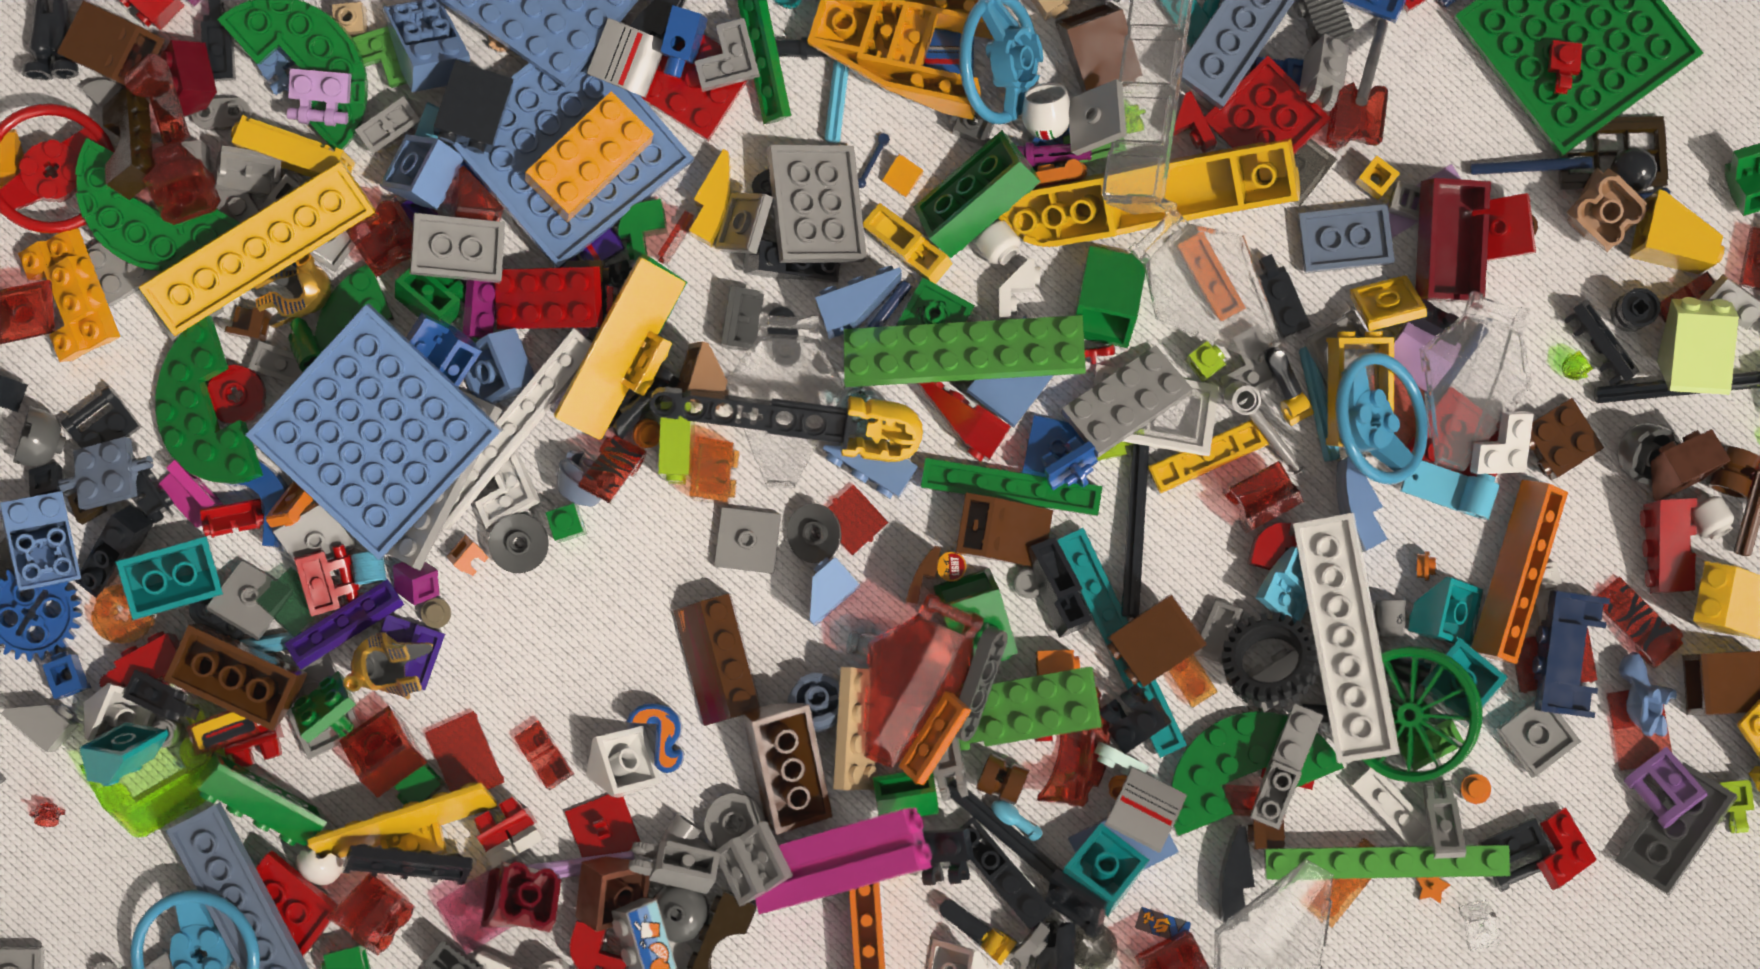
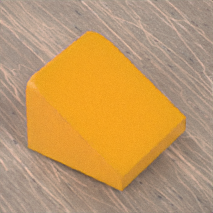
M899 154L882 182L906 198L922 177L923 170Z

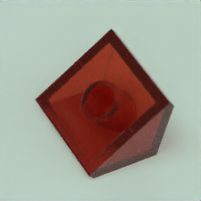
M464 166L459 168L451 195V217L500 222L504 207Z
M50 279L0 289V344L55 332L52 282Z

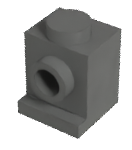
M976 112L974 118L978 120V123L973 126L967 123L966 118L952 115L950 124L954 125L953 135L980 146H984L987 143L994 124L985 121Z

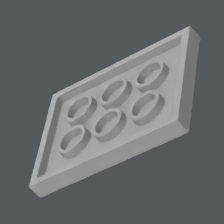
M770 145L767 148L779 263L864 262L867 259L854 146Z

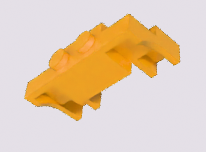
M79 228L58 233L47 241H37L18 253L28 281L47 278L65 326L49 335L59 362L74 361L87 352L111 343L120 337Z

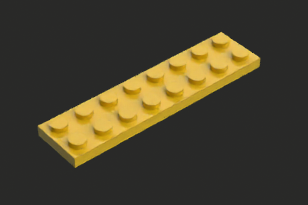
M340 160L139 286V289L175 337L372 215L376 209L343 161Z

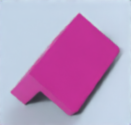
M174 460L166 467L170 473L158 484V488L160 490L164 489L174 505L195 527L202 526L201 509L224 505L200 478L186 471L177 460Z

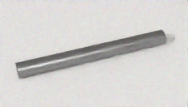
M1380 19L1376 23L1355 100L1359 106H1365L1369 99L1388 28V22L1384 19Z

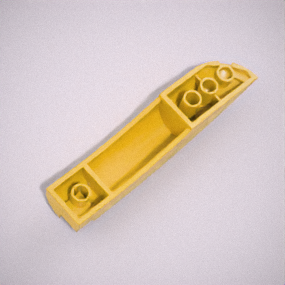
M1291 138L1268 143L1261 142L1089 175L1078 180L1035 187L1030 193L1016 202L1009 211L1003 213L999 220L1005 221L1023 241L1036 246L1055 247L1104 239L1198 218L1299 201L1300 180L1298 166L1296 167Z

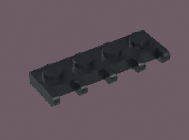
M358 844L350 846L343 863L342 873L349 874L350 871L370 872V876L375 877L380 873L399 875L400 879L405 880L409 876L429 878L430 882L435 883L438 882V879L457 881V885H464L472 870V858L463 857L456 853L440 855L433 854L427 850L411 852L403 851L398 847L383 849L373 848L368 844Z

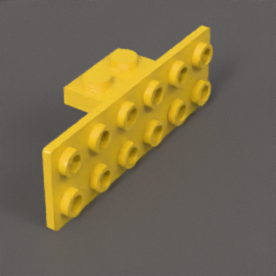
M641 257L637 259L554 413L555 418L601 440L627 391L631 389L642 396L645 395L648 388L653 384L654 377L662 362L667 358L672 345L671 342L658 336L685 286L683 280Z
M468 783L463 785L460 790L451 793H437L432 796V799L427 801L410 802L405 804L402 809L393 812L382 811L375 814L374 818L365 821H351L341 829L318 832L315 837L308 839L307 843L322 859L330 853L339 858L346 857L350 846L358 844H368L372 847L381 845L383 849L398 847L403 851L411 852L427 850L433 854L443 855L447 853L441 825L496 808L498 805L496 799L482 783Z

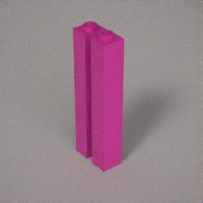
M916 807L898 810L778 845L793 876L755 899L758 913L774 912L931 868V852L924 841L922 833L923 821L917 813Z

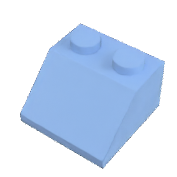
M826 557L814 568L816 574L812 577L810 621L815 626L860 588V584L836 557L831 561Z

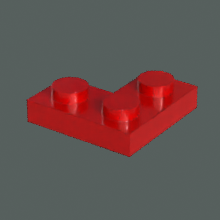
M1566 807L1558 809L1540 823L1555 850L1539 861L1537 865L1552 890L1559 889L1597 859Z

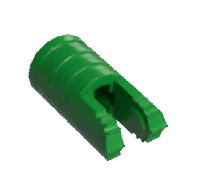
M297 317L290 324L292 333H289L288 341H290V348L296 358L299 369L304 372L322 351L307 322Z

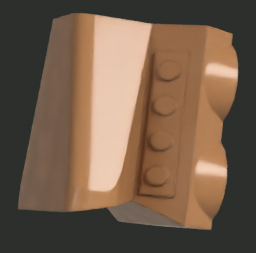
M1597 167L1592 172L1578 200L1566 212L1569 216L1567 222L1583 238L1594 242L1604 251L1608 252L1613 246L1622 242L1625 234L1634 224L1643 220L1649 206L1618 174L1609 168L1603 173Z

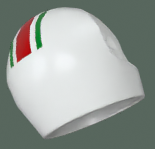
M1043 83L1031 87L1025 93L1022 120L1031 135L1042 140H1051L1058 138L1066 132L1069 127L1070 98L1066 88L1057 83ZM1053 93L1061 96L1058 100L1048 103L1031 102L1035 97L1042 94Z

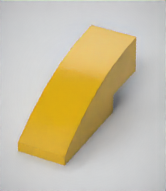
M725 149L721 151L693 199L695 205L702 209L689 230L690 235L711 248L719 234L730 196L731 162L729 152Z
M881 203L875 207L863 222V228L917 274L936 284L953 264L947 254L926 240L922 233Z

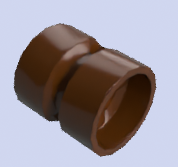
M1724 445L1723 448L1731 460L1712 474L1708 486L1720 493L1745 499L1748 497L1752 485V480L1749 477L1755 475V471L1760 463V456L1742 448Z
M990 753L975 789L989 795L996 792L999 799L1015 805L1026 782L1029 769L1015 763L1008 766L1006 759ZM997 774L1004 775L1002 783L995 780Z

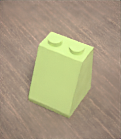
M1692 297L1671 299L1657 357L1658 366L1669 391L1730 395L1739 316L1732 302L1723 299L1703 301Z

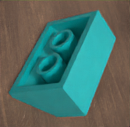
M207 537L116 562L133 620L223 595Z

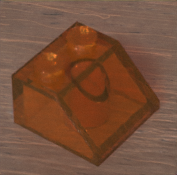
M695 436L689 494L693 501L729 504L730 497L735 498L737 480H732L733 468L739 467L740 451L735 450L733 442Z

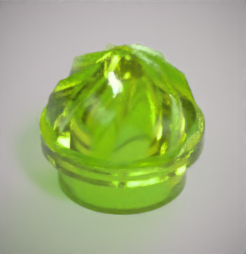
M1578 350L1574 354L1571 352L1567 354L1568 356L1562 363L1563 375L1571 380L1587 378V373L1593 370V367L1581 351Z

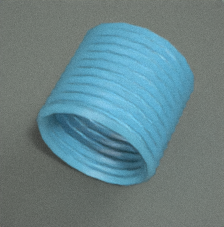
M369 551L355 553L350 556L352 557V570H354V584H371L387 580L384 557L378 560Z

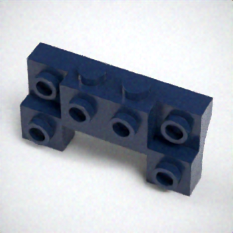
M1550 590L1546 620H1541V625L1536 632L1538 651L1532 662V671L1535 673L1534 679L1538 680L1534 710L1595 718V712L1590 711L1592 694H1597L1598 688L1580 686L1587 626L1606 628L1607 622H1601L1603 605L1609 604L1610 598Z

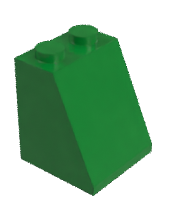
M1089 247L1074 316L1083 315L1085 340L1113 344L1114 346L1128 349L1138 317L1148 258L1140 257L1133 253L1126 254L1112 251L1105 247Z
M990 568L963 576L954 582L947 581L933 586L961 671H969L980 637L989 626L1005 631L1008 635L1007 645L1001 661H1005L1018 653L1002 596Z

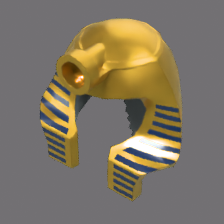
M310 253L296 261V270H281L255 286V289L258 290L274 282L287 288L294 296V299H287L277 292H269L256 299V306L260 312L267 308L275 307L280 313L269 322L271 327L278 328L288 322H292L297 317L301 318L321 310L327 303L331 295L330 279L321 267L314 264L315 259Z
M386 633L374 634L364 640L353 652L351 673L346 675L343 685L351 692H356L361 687H365L371 690H381L396 694L408 700L411 698V693L420 691L422 687L417 676L405 677V664L408 661H412V659L429 654L433 650V644L429 642H396Z

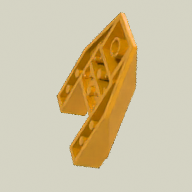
M820 0L807 40L809 45L886 90L944 114L971 120L974 118L975 111L965 94L961 74L923 65L934 29L939 28L962 33L966 19L978 0ZM981 16L974 36L994 40ZM973 77L976 89L980 96L981 91L979 86V80L978 78Z

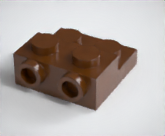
M1573 398L1563 402L1532 423L1529 451H1533L1539 460L1537 461V466L1545 477L1549 476L1551 480L1560 477L1604 449Z

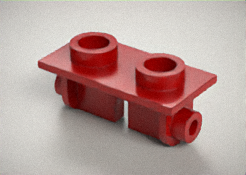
M260 498L200 510L203 534L205 536L211 535V538L233 533V528L244 531L255 528L260 529V526L264 525V514L262 513Z

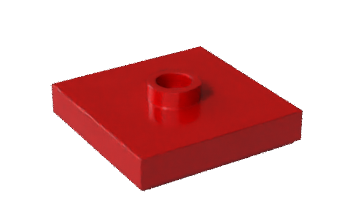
M1528 193L1491 199L1489 209L1472 211V216L1489 214L1487 261L1536 253Z

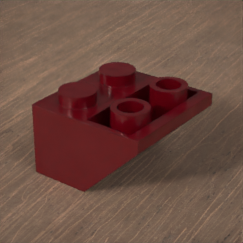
M171 40L165 51H162L155 68H152L150 82L151 84L159 83L169 69L171 75L167 81H172V87L155 89L156 101L162 93L172 92L167 97L161 99L156 104V108L158 110L164 107L177 92L178 98L172 105L165 110H159L163 121L166 112L178 102H180L181 107L177 108L176 111H182L184 116L168 115L163 123H170L207 109L217 93L205 42Z

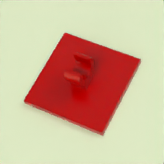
M608 794L565 811L582 858L628 852L632 850L634 843L641 842L624 796L617 798Z

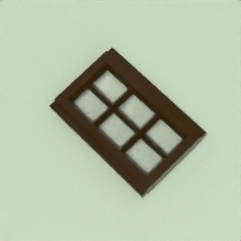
M1664 116L1616 117L1561 157L1592 156V168L1558 170L1560 190L1584 189L1592 172L1597 167L1604 173L1608 168L1610 169L1617 152L1632 145L1645 148L1654 156L1657 162V174L1649 187L1668 186Z

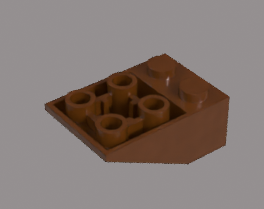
M83 0L57 54L123 87H127L135 93L141 94L150 76V72L166 44V40Z
M966 493L955 554L1032 567L1029 547L1049 539L1053 510L995 497Z

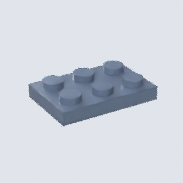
M1388 204L1305 212L1297 215L1304 273L1388 265L1395 262Z

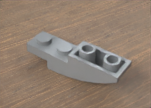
M1293 703L1264 773L1250 818L1276 829L1280 828L1323 715Z

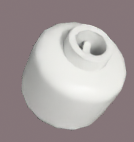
M996 221L979 234L976 246L990 263L1005 265L1018 255L1020 238L1005 221Z
M1704 494L1697 498V507L1691 509L1690 523L1696 525V532L1701 538L1716 540L1733 529L1731 524L1734 521V515L1722 497L1713 496L1709 498L1707 494Z

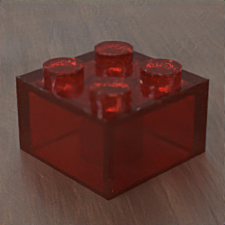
M389 705L339 740L359 780L377 798L427 763L407 724Z

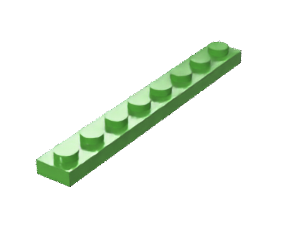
M1466 845L1465 857L1434 859L1432 846L1264 849V869L1266 880L1510 876L1509 845Z

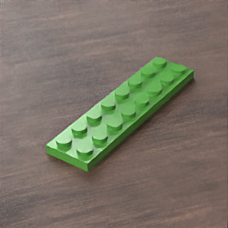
M1083 315L844 329L845 387L1086 374Z

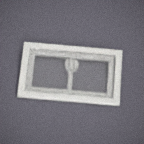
M1096 364L1093 387L1121 368ZM1186 380L1193 389L1191 395L1122 442L1209 457L1220 385Z

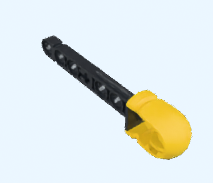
M659 387L652 392L650 397L652 412L662 418L679 419V416L687 421L767 431V434L840 443L841 454L846 457H855L860 454L863 459L899 462L911 457L917 451L923 436L922 422L918 415L908 406L891 401L870 399L865 403L861 397L849 396L846 408L775 398H772V401L694 390L682 393V389L672 387ZM666 395L671 398L673 403L669 408L661 409L655 404L656 398ZM691 399H696L702 403L703 408L697 413H691L686 409V403ZM727 403L732 406L733 412L727 417H722L716 413L715 409L719 404ZM738 405L742 406V412H745L741 413V419L737 418ZM752 408H757L758 413L761 414L757 416L756 420H752L750 414H748L752 412ZM779 412H790L793 420L787 425L778 423L776 416ZM809 416H820L823 424L817 429L808 427L806 420ZM852 416H860L862 419H876L875 421H868L866 436L871 437L873 440H864L862 437H849L851 433L856 434L857 421L852 420Z

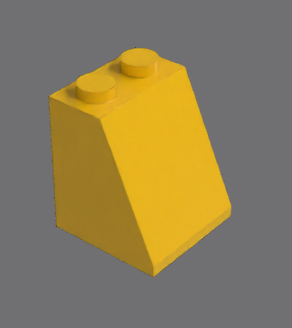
M1659 189L1644 199L1649 209L1646 211L1643 220L1636 224L1629 258L1697 275L1720 263L1725 249L1724 245H1721L1722 234L1664 190Z
M1705 561L1693 621L1703 630L1760 640V575L1737 566Z

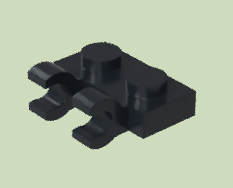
M1137 684L1120 695L1125 705L1134 709V712L1128 716L1116 699L1099 709L1101 716L1107 722L1113 724L1108 729V732L1124 754L1172 723L1157 699L1154 697L1148 701Z
M969 828L922 831L924 841L931 852V868L922 870L923 885H935L936 882L944 881L940 862H950L948 869L949 884H961L962 880H969L970 872L967 861L974 858Z

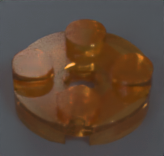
M122 584L104 589L97 596L94 611L91 614L92 624L96 632L102 638L113 643H134L143 638L155 623L154 614L133 620L130 612L126 622L123 619H116L120 606L124 609H129Z

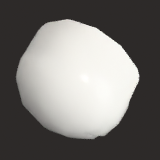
M303 849L296 858V865L300 874L311 883L317 885H329L335 882L342 873L344 860L331 853L321 859L319 856L316 857V851L311 850L308 852Z

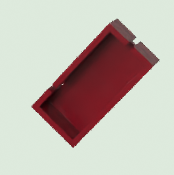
M1431 178L1421 181L1415 290L1421 300L1460 303L1485 301L1489 214L1472 216V211L1490 208L1491 181Z

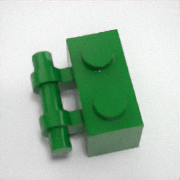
M410 268L395 280L394 298L417 317L423 313L439 322L443 320L451 324L459 316L460 300L465 303L466 285L460 280L411 275Z

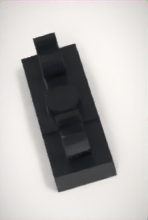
M1588 299L1579 303L1573 308L1575 312L1567 316L1564 322L1567 324L1571 320H1578L1581 327L1573 334L1579 336L1588 329L1592 337L1590 342L1593 348L1599 354L1603 353L1606 358L1610 359L1599 369L1601 372L1607 368L1615 370L1616 376L1609 381L1610 385L1617 383L1622 377L1625 381L1634 377L1640 370Z

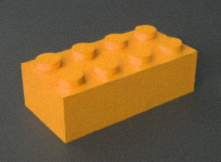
M611 91L526 171L525 182L568 223L651 144L654 133Z

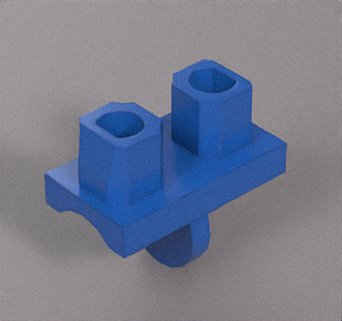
M1077 436L1067 441L1064 445L1067 453L1066 456L1059 459L1055 452H1049L1041 458L1048 485L1052 490H1055L1064 483L1070 486L1077 482L1082 488L1087 486L1089 482L1086 475L1093 472L1092 466L1098 463L1094 453L1095 446L1090 441L1084 443Z

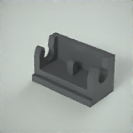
M730 286L721 341L723 348L755 353L764 294L760 293V291Z

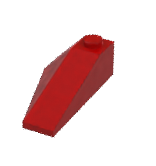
M942 382L916 383L963 445L969 448L966 453L979 462L983 458L989 462L1009 433L1011 426L978 404L972 408L969 406L970 402L962 394L951 389L949 392L945 390V385Z

